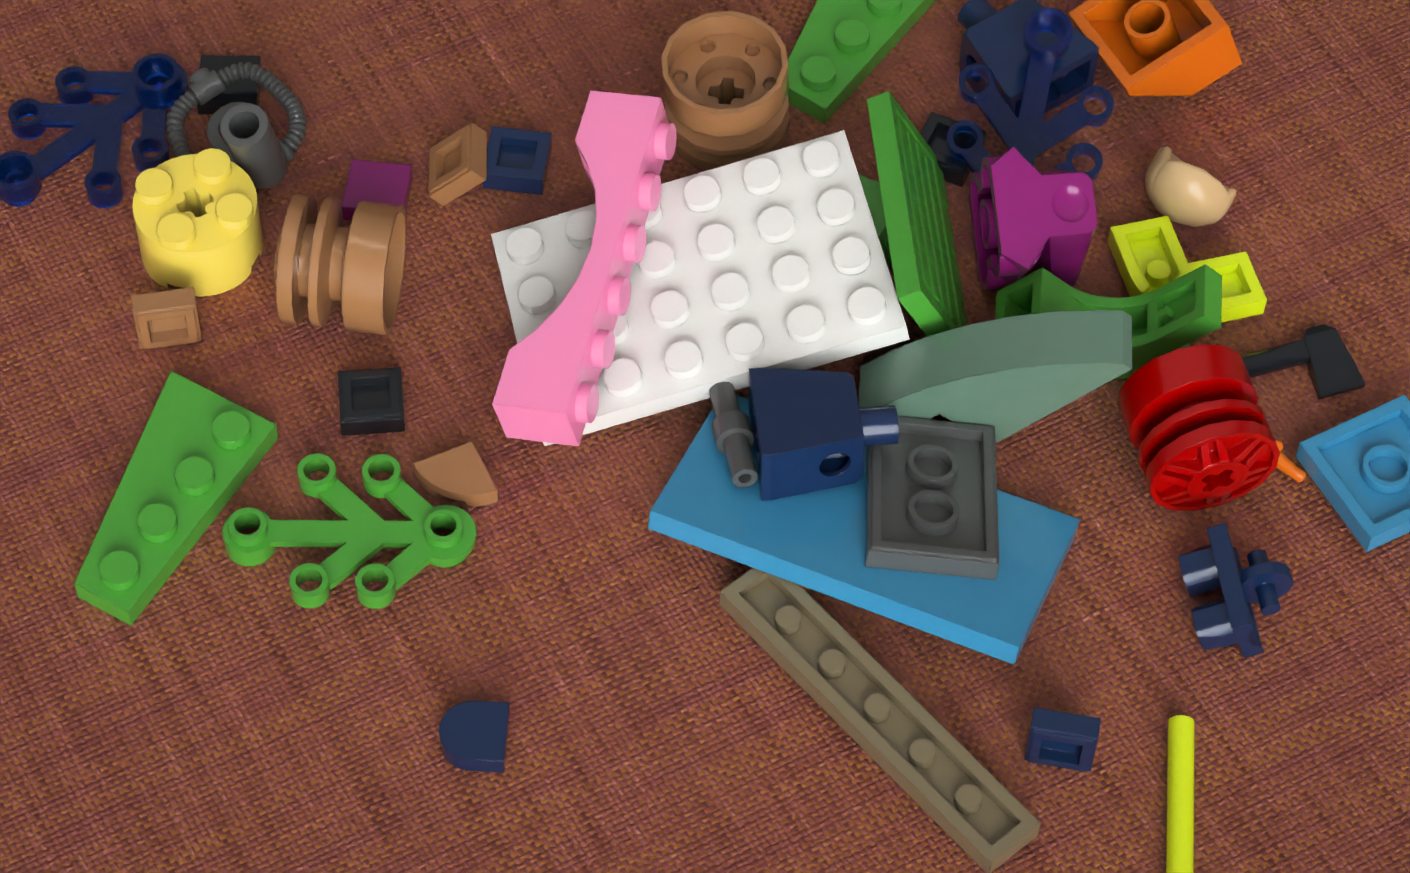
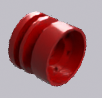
M1200 344L1179 348L1146 363L1132 373L1120 388L1117 405L1129 438L1135 448L1139 450L1137 459L1145 474V481L1149 492L1156 504L1177 511H1197L1217 507L1244 496L1262 484L1275 470L1280 451L1269 429L1270 426L1262 408L1257 406L1258 396L1239 352L1224 345Z

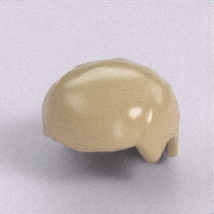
M1168 146L1161 147L1145 173L1146 193L1155 209L1163 216H1169L1171 222L1189 227L1216 223L1227 213L1236 196V190L1233 187L1229 188L1222 185L1219 180L1204 169L1181 161L1172 153V149Z

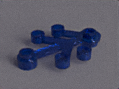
M1055 8L1039 9L1033 12L1025 23L1023 43L1027 52L1031 54L1019 118L1016 117L995 87L994 74L987 66L979 63L970 64L961 71L958 80V91L962 99L968 103L977 104L1008 150L1014 147L1032 166H1034L1036 157L1086 125L1099 127L1107 123L1114 107L1113 97L1108 90L1100 86H1091L1081 92L1077 102L1042 124L1055 59L1062 57L1068 51L1073 33L1072 24L1067 15ZM1042 31H1050L1057 36L1058 42L1051 47H1044L1037 42L1036 36ZM971 76H980L986 80L988 86L981 92H973L966 87L965 81ZM1091 98H1097L1105 104L1106 110L1099 115H1092L1085 110L1084 103ZM958 121L948 130L947 150L955 159L965 161L972 172H981L982 159L984 157H991L982 145V130L972 121ZM968 132L974 136L976 143L969 149H962L954 143L953 138L958 133ZM1080 143L1069 150L1066 161L1054 167V169L1081 172L1073 166L1072 160L1079 155H1087L1092 158L1095 167L1088 172L1082 173L1087 174L1094 181L1100 174L1103 159L1101 152L1094 145Z
M165 54L144 56L136 62L132 72L87 71L78 66L67 67L61 70L55 79L58 98L63 104L40 103L31 98L20 99L14 102L9 108L8 116L11 130L18 138L27 140L37 138L45 132L46 128L72 129L33 156L22 151H10L0 155V200L14 207L30 204L40 193L43 179L95 144L93 167L85 177L87 198L92 205L98 208H110L117 205L124 195L121 176L118 172L124 123L143 110L142 133L132 145L134 165L139 172L155 168L169 160V148L165 140V123L167 121L168 108L173 106L174 101L178 100L181 95L188 91V78L183 67L174 58ZM74 84L82 85L77 89H67V87ZM94 94L120 95L109 104H87ZM27 116L36 117L31 121H20L22 118ZM147 152H159V154L154 157L143 156ZM103 184L112 185V187L107 190L96 189L98 186Z

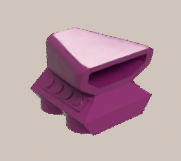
M1014 147L1003 156L984 157L981 162V172H973L970 176L968 195L978 281L981 282L982 288L984 290L994 289L999 291L1023 278L1031 268L1036 271L1042 267L1073 287L1078 280L1097 226V213L1091 178L1082 172L1054 168L1036 170Z

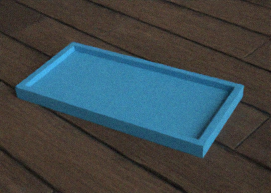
M736 395L740 411L749 417V399ZM712 408L651 508L648 529L1015 665L1076 537L1080 519L997 489L999 568L996 580L865 567L866 446H864L863 477L857 483L761 501L758 479L753 485L745 488H740L733 484L726 455L722 454L716 447L712 431L715 413ZM752 445V447H751L750 449H751V453H752V456H753L754 464H755V467H756L754 449H753V445Z

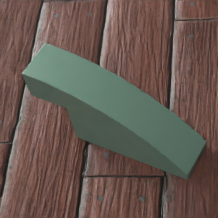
M1118 310L1056 311L984 321L924 337L893 349L860 366L859 408L895 405L897 416L929 420L940 414L952 422L994 426L995 442L998 443L1132 369V316Z

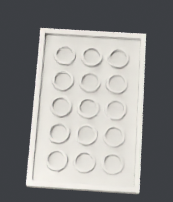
M844 130L661 184V198L656 211H649L645 223L646 248L643 259L640 263H633L629 277L631 285L629 307L625 315H618L614 327L615 351L613 361L608 369L602 368L597 384L599 391L597 415L592 423H586L583 435L710 398L709 389L719 382H730L735 390L749 387V368L807 370L910 340L906 322ZM596 203L491 234L517 344L534 332L559 307L578 279L591 248L596 222ZM543 442L544 446L554 444Z

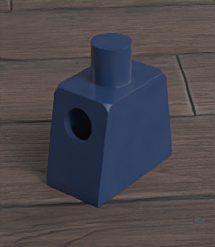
M969 0L960 10L958 22L966 29L962 35L959 59L961 74L998 129L1005 136L1093 86L1099 47L1036 0H1018L1000 11H997L987 0Z
M749 368V420L754 435L753 449L761 501L855 484L863 477L864 446L898 444L899 427L896 406L859 408L854 377L847 372Z

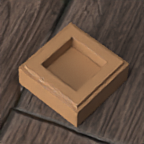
M470 123L429 149L428 197L441 205L448 204L486 181L487 132L477 125Z
M194 287L131 295L132 311L140 349L145 350L202 341Z

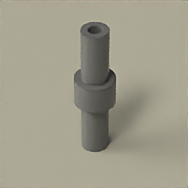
M719 382L709 389L715 413L712 431L716 447L722 454L726 455L733 484L740 488L749 487L758 479L750 449L754 443L750 420L747 414L740 411L733 384L730 382Z

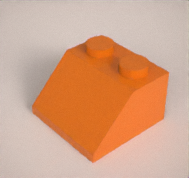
M1087 0L1068 12L1070 20L1080 33L1099 47L1098 56L1129 96H1193L1242 64L1227 22L1209 0Z

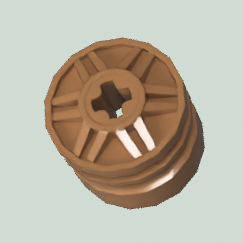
M736 11L707 12L686 21L669 37L661 56L665 112L668 122L673 123L676 127L675 150L678 155L697 168L710 170L780 149L790 127L789 77L786 46L776 30L756 16Z
M296 193L293 195L287 208L283 227L279 233L275 253L274 280L276 285L277 311L280 321L286 324L298 325L303 321L308 308L309 321L312 326L323 328L330 318L335 301H340L343 324L347 331L388 335L392 331L397 316L404 277L407 223L406 211L403 205L362 200L355 209L350 226L345 227L342 206L338 197L328 196L325 198L318 213L317 201L313 194Z

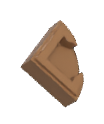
M473 441L413 463L414 476L427 492L434 496L440 494L450 499L465 501V506L471 507L485 506L498 502V490Z

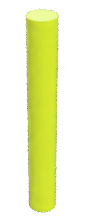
M1176 715L1168 719L1166 873H1194L1195 721L1193 718L1185 715Z

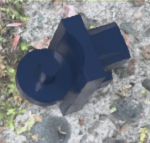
M1226 523L1207 528L1210 540L1209 545L1178 556L1182 576L1190 597L1222 588L1224 600L1191 609L1199 641L1204 650L1238 643L1245 658L1264 653L1251 603H1259L1261 613L1264 615L1277 613L1280 610L1278 598L1289 592L1293 586L1291 570L1284 563L1268 561L1265 550L1250 552L1247 555L1249 567L1243 570L1239 553L1236 547L1232 546Z

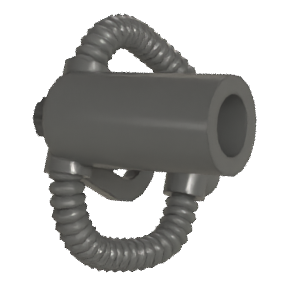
M239 62L237 65L232 64L231 68L226 66L224 70L220 69L218 74L215 70L210 71L208 68L196 70L189 78L190 85L188 87L190 91H186L184 95H181L178 100L174 101V105L170 107V112L167 113L168 120L165 123L167 126V139L170 141L169 145L172 147L174 158L193 154L185 137L183 123L190 110H193V106H197L198 102L202 106L227 90L225 85L229 86L230 82L240 81V78L241 80L255 81L264 90H268V93L272 94V97L280 102V105L283 106L287 113L289 130L286 137L283 138V142L277 139L265 111L258 105L246 102H231L220 107L211 116L207 124V137L212 148L226 152L230 160L240 166L250 176L255 188L265 189L277 185L284 179L288 170V162L294 159V152L298 150V147L303 142L302 140L305 138L307 130L306 114L304 113L305 109L302 108V103L299 102V98L271 71H267L265 67H260L258 64L252 65L251 62H246L245 64Z

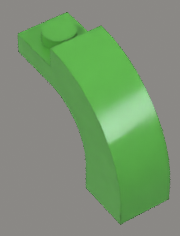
M1205 264L1151 292L1132 297L1114 298L1096 296L1075 289L1042 267L997 291L995 319L1056 311H1124L1132 316V369L1115 379L1129 378L1132 373L1152 359L1179 348L1190 347V342L1221 327L1222 276Z

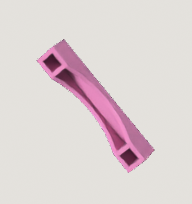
M590 90L575 143L587 177L595 189L596 222L591 248L578 279L559 307L534 332L509 349L492 403L503 431L508 438L579 446L586 423H592L595 420L599 405L597 384L602 368L608 369L613 361L615 351L613 331L618 315H625L629 307L631 296L629 277L633 263H640L643 259L646 248L645 223L649 211H656L661 198L662 185L660 173L664 160H671L675 152L676 127L673 123L668 122L661 97Z

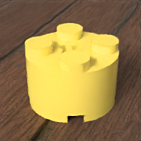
M214 148L202 150L198 154H188L169 159L155 168L146 169L139 174L135 182L136 191L132 207L141 258L149 276L157 284L167 289V283L180 288L194 287L195 296L198 297L221 294L243 283L252 273V265L260 254L261 256L264 246L257 192L250 176L240 166L232 162L226 152Z

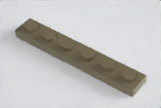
M751 568L720 591L719 605L986 873H992L1038 836L1041 823L800 585Z

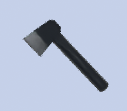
M1325 324L1307 328L1303 338L1300 340L1241 355L1250 378L1307 364L1318 400L1365 387V382L1336 328Z

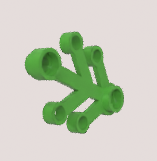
M315 453L304 457L298 464L299 487L305 495L319 498L342 520H271L265 512L259 509L244 507L236 510L228 517L222 530L225 551L228 557L233 562L242 566H256L266 562L274 554L276 547H340L319 565L304 563L297 566L291 572L289 577L291 597L297 605L309 609L323 605L328 600L330 591L383 548L406 549L386 566L373 563L364 566L358 571L355 578L357 598L362 605L371 609H380L388 606L394 600L396 591L429 564L441 568L458 565L471 553L477 539L475 522L465 510L453 505L432 506L401 479L399 462L387 454L373 455L364 462L362 466L363 486L369 495L375 498H386L408 521L383 520L337 479L335 463L329 456ZM316 471L328 474L321 480L307 478L309 474ZM378 472H388L392 475L389 479L383 481L371 478ZM247 528L258 529L256 532L248 535L239 533ZM443 529L454 531L447 536H439L434 533ZM311 580L321 584L312 591H305L299 588L302 583ZM373 581H381L386 584V587L380 591H369L365 588L367 584Z

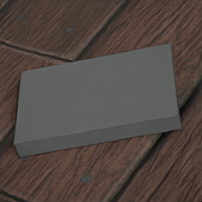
M898 416V444L866 446L865 567L996 580L999 568L995 427Z

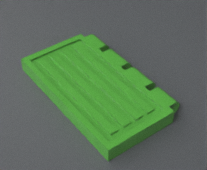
M890 91L868 98V112L897 299L926 336L969 325L967 314L964 311L965 300L959 265L956 262L957 252L951 216L948 213L949 204L944 174L938 166L937 157Z

